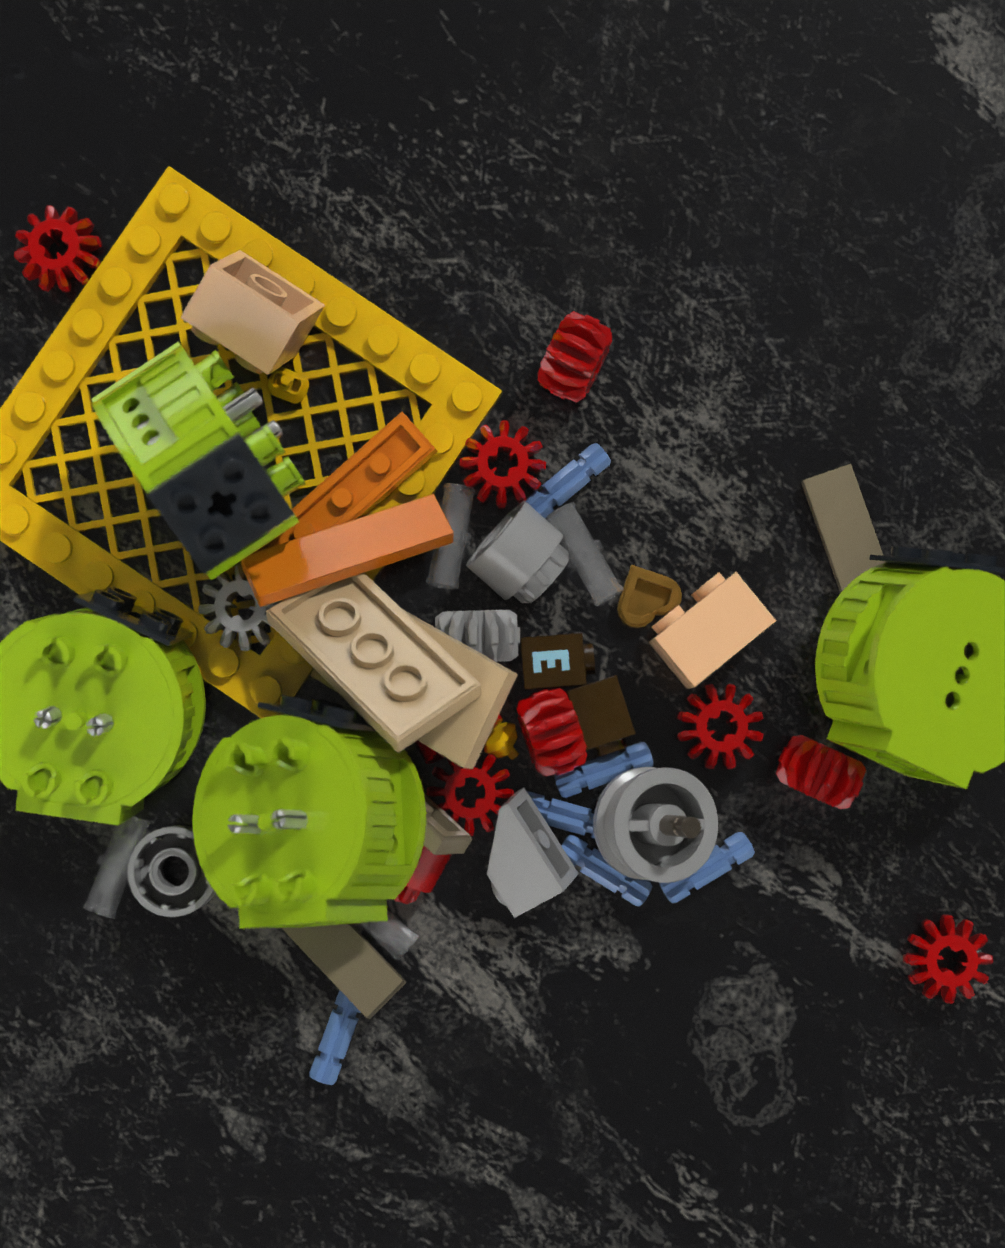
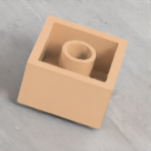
M239 250L209 266L180 318L192 325V332L201 340L212 345L220 343L236 354V361L244 368L254 373L260 374L264 372L269 375L297 355L325 305Z
M720 572L691 594L697 603L687 612H684L680 605H678L652 626L658 635L649 644L686 689L697 686L776 621L737 572L726 580Z

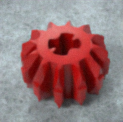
M47 205L45 209L46 220L41 222L33 213L28 214L27 220L33 227V230L31 232L25 230L16 231V238L27 245L14 252V257L18 262L27 263L22 274L29 281L39 277V287L47 292L54 286L56 280L63 293L70 292V278L74 276L81 284H87L89 278L82 269L84 266L98 268L101 263L97 257L89 253L102 247V241L98 236L89 235L94 228V224L89 218L77 221L78 213L72 207H67L59 218L55 207ZM59 240H62L68 247V250L63 256L57 252L58 258L55 259L48 250L53 243L60 246Z
M573 311L566 315L556 333L553 334V338L546 348L545 356L540 363L541 367L537 373L540 385L551 391V394L562 399L567 398L577 403L585 398L609 352V347L613 341L611 329L601 324L600 320L587 314L584 316Z
M504 420L500 422V436L498 437L493 436L488 425L485 424L480 427L481 436L486 442L484 445L475 439L468 438L466 440V448L478 455V457L460 458L461 468L478 470L464 479L465 487L472 488L483 482L484 485L477 496L478 501L484 503L488 500L492 490L498 492L496 499L498 508L506 507V492L512 491L518 504L523 500L526 501L525 493L520 487L521 484L535 491H538L541 487V482L528 472H542L546 470L545 461L528 459L542 450L541 442L533 441L523 446L522 444L528 436L529 429L522 426L518 429L514 438L508 437L509 422ZM503 452L509 454L510 462L516 459L518 464L517 467L509 468L508 476L505 477L497 476L496 467L491 470L488 467L489 462L497 461L498 454Z
M708 684L704 687L708 704L705 705L695 694H690L687 697L688 703L698 712L696 715L688 712L678 713L677 719L681 722L693 723V730L682 731L677 734V738L679 741H688L696 738L697 743L687 752V756L690 759L697 758L704 749L708 750L705 758L706 768L714 769L719 752H721L726 768L733 769L736 767V760L732 750L736 749L742 757L751 759L754 753L743 741L745 738L752 741H762L763 733L748 730V723L761 721L763 714L762 712H752L745 715L743 712L753 701V697L750 694L742 696L736 704L732 703L735 695V685L727 684L723 690L722 699L719 701L715 686ZM723 712L729 716L726 723L732 722L733 731L731 734H722L720 740L717 741L711 737L714 730H707V722L709 719L718 718L720 713Z
M561 688L544 689L532 693L530 697L518 702L517 713L522 730L521 733L537 772L546 777L555 774L562 775L574 771V768L585 764L587 746L583 738V731L573 703L569 700L568 694Z
M797 735L792 736L787 747H784L778 760L780 763L776 775L781 783L838 809L850 808L855 797H858L864 784L862 781L867 770L861 761L813 739Z
M492 754L485 758L481 768L474 766L473 769L462 768L447 758L448 763L455 772L449 775L442 768L435 767L432 774L436 778L445 781L446 785L445 788L437 786L428 787L427 795L432 797L444 796L446 802L440 803L438 806L444 812L450 809L453 812L451 818L456 823L459 817L466 818L464 830L471 836H473L475 830L474 818L478 817L483 828L487 832L492 831L494 825L486 813L492 810L498 815L501 805L494 803L495 798L509 799L514 794L513 789H496L495 783L503 781L510 776L509 771L503 769L491 777L487 772L496 760V757ZM470 777L478 779L479 782L476 786L479 787L483 784L486 793L485 797L476 799L474 807L464 806L462 802L465 799L458 800L456 797V787L465 786L466 778Z
M943 914L940 919V931L931 920L926 919L922 921V929L927 937L922 939L915 934H910L907 940L912 945L919 947L918 953L903 955V962L906 964L920 965V967L909 974V981L912 984L926 981L922 994L929 999L936 996L941 989L943 1001L952 1004L956 998V987L964 997L972 998L974 996V989L969 981L973 978L979 983L986 984L989 979L986 974L977 970L978 964L988 965L993 963L992 955L983 952L977 953V950L988 942V938L982 933L970 937L973 930V922L967 919H963L955 929L954 919L948 914ZM943 948L958 952V958H952L957 964L951 970L937 964V959H944L939 955Z

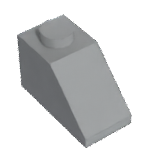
M525 788L515 792L499 809L487 871L495 897L501 904L508 907L514 918L564 892L579 874Z

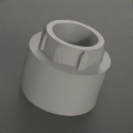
M523 500L487 535L474 551L466 566L504 600L514 596L521 603H531L559 576L569 561V554L559 544L563 534Z
M175 825L155 830L140 840L134 848L128 863V881L135 898L149 911L166 917L183 916L203 907L216 894L201 868L194 843L193 827ZM170 856L180 857L188 865V878L182 885L172 884L164 876L163 867Z

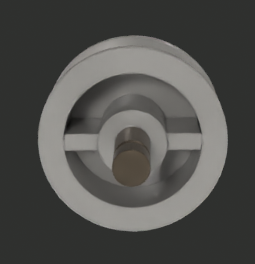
M637 767L619 774L604 788L595 807L593 830L601 855L617 872L633 879L670 883L693 875L708 860L717 840L718 815L711 794L703 783L693 775L675 768Z

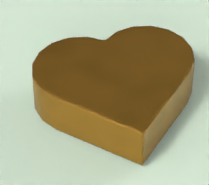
M631 565L618 601L617 611L619 618L629 627H644L654 619L655 615L665 616L680 605L682 598L681 589L676 581L669 577Z

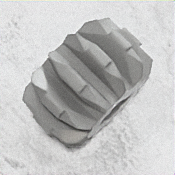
M237 563L235 566V581H232L226 572L217 577L223 585L220 591L211 585H204L202 592L216 599L215 604L200 605L198 607L199 613L202 615L216 614L217 618L207 623L204 627L206 633L214 634L226 627L220 638V645L226 648L233 643L237 633H239V646L242 651H250L252 645L251 633L255 634L257 640L262 645L270 643V637L263 629L266 623L270 625L267 622L266 611L281 601L260 607L243 572L241 563ZM239 595L247 600L254 598L256 602V607H249L254 611V614L247 620L240 615L233 617L231 613V608H237L232 602Z
M511 610L442 612L435 617V628L495 662L512 661L518 656V643H521L520 627H518L517 614Z

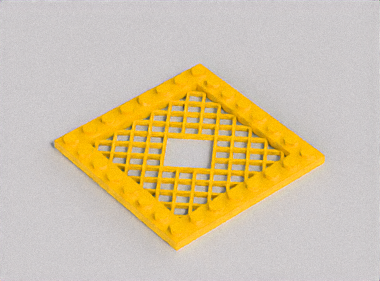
M168 166L0 408V541L79 595L94 592L96 589L107 591L108 586H113L134 595L137 598L135 605L151 613H153L155 608H160L182 618L183 623L181 627L193 632L192 637L184 641L193 653L202 678L260 718L283 715V713L259 708L258 702L280 704L281 695L296 697L314 668L271 626V632L267 633L271 641L261 655L252 649L250 651H242L239 646V633H237L236 639L228 648L220 645V638L224 630L221 629L214 634L206 633L204 627L210 621L205 616L211 615L199 613L198 607L201 605L197 582L210 580V578L206 574L195 573L193 558L181 541L154 545L149 519L161 517L162 515L158 509L147 510L144 488L133 472V477L106 482L101 456L118 453L119 450L115 444L104 447L99 446L95 421L99 420V418L93 412L89 386L113 381L116 383L137 369L122 371L117 347L119 344L144 340L147 360L149 361L155 357L152 338L179 333L181 346L194 365L211 355L191 357L187 332L192 331V325L185 323L180 318L183 314L181 297L193 295L199 284L179 288L174 262L201 258L205 275L210 266L209 256L219 261L241 250L325 305L313 326L322 333L308 335L302 346L326 341L330 367L303 372L299 351L293 357L295 372L305 375L308 380L332 376L337 402L309 407L306 394L305 398L301 401L302 409L275 414L272 397L268 391L269 379L266 373L262 372L259 374L260 381L239 385L243 392L251 388L255 390L262 389L268 423L272 420L281 422L304 417L309 444L283 448L286 453L275 458L277 465L283 461V457L310 452L315 479L305 480L306 484L294 491L317 487L328 477L322 476L318 450L345 445L349 459L354 454L353 444L369 441L385 427L381 402L409 397L414 425L438 452L366 516L432 495L466 448V440L473 438L501 397L502 390ZM183 240L198 248L175 253ZM166 266L171 290L147 294ZM173 299L177 325L150 329L146 304ZM138 307L142 331L118 336ZM333 340L364 361L338 366ZM219 343L217 345L218 354L230 371L228 360L234 359L236 354L230 350L227 351L226 347ZM109 349L113 373L89 377ZM375 368L405 389L379 394ZM367 369L372 396L344 401L340 374ZM232 379L224 382V388L212 391L213 394L217 397L232 387ZM81 390L85 414L61 418L77 393ZM416 396L430 405L422 420H420ZM374 404L379 430L351 435L346 409ZM339 411L344 437L316 442L311 416ZM87 423L91 449L65 454L60 428ZM52 431L56 456L32 460ZM93 457L98 484L71 489L66 462ZM58 464L63 491L36 495L31 469ZM22 473L27 496L13 487ZM135 486L139 512L112 517L108 490ZM99 492L104 519L78 524L73 497ZM289 493L283 498L285 499L289 507L292 509ZM64 499L69 525L39 504ZM141 520L146 547L119 552L114 525ZM106 527L110 553L80 532ZM183 548L188 576L160 580L156 553ZM147 555L152 581L121 560ZM384 566L365 572V574L374 582ZM235 567L225 571L232 581V575H235ZM189 584L194 610L162 588ZM235 598L232 603L237 608H231V613L233 617L240 615L239 610L247 609L250 606L256 607V602L254 599L237 602V598ZM251 636L252 644L259 643L256 636Z

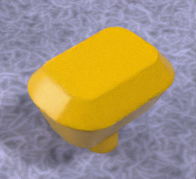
M280 367L272 372L268 381V391L271 395L292 403L301 402L309 389V380L305 375L284 367Z
M504 722L494 728L484 745V752L492 754L496 758H502L507 755L511 760L515 759L519 754L513 747L518 738L515 724Z

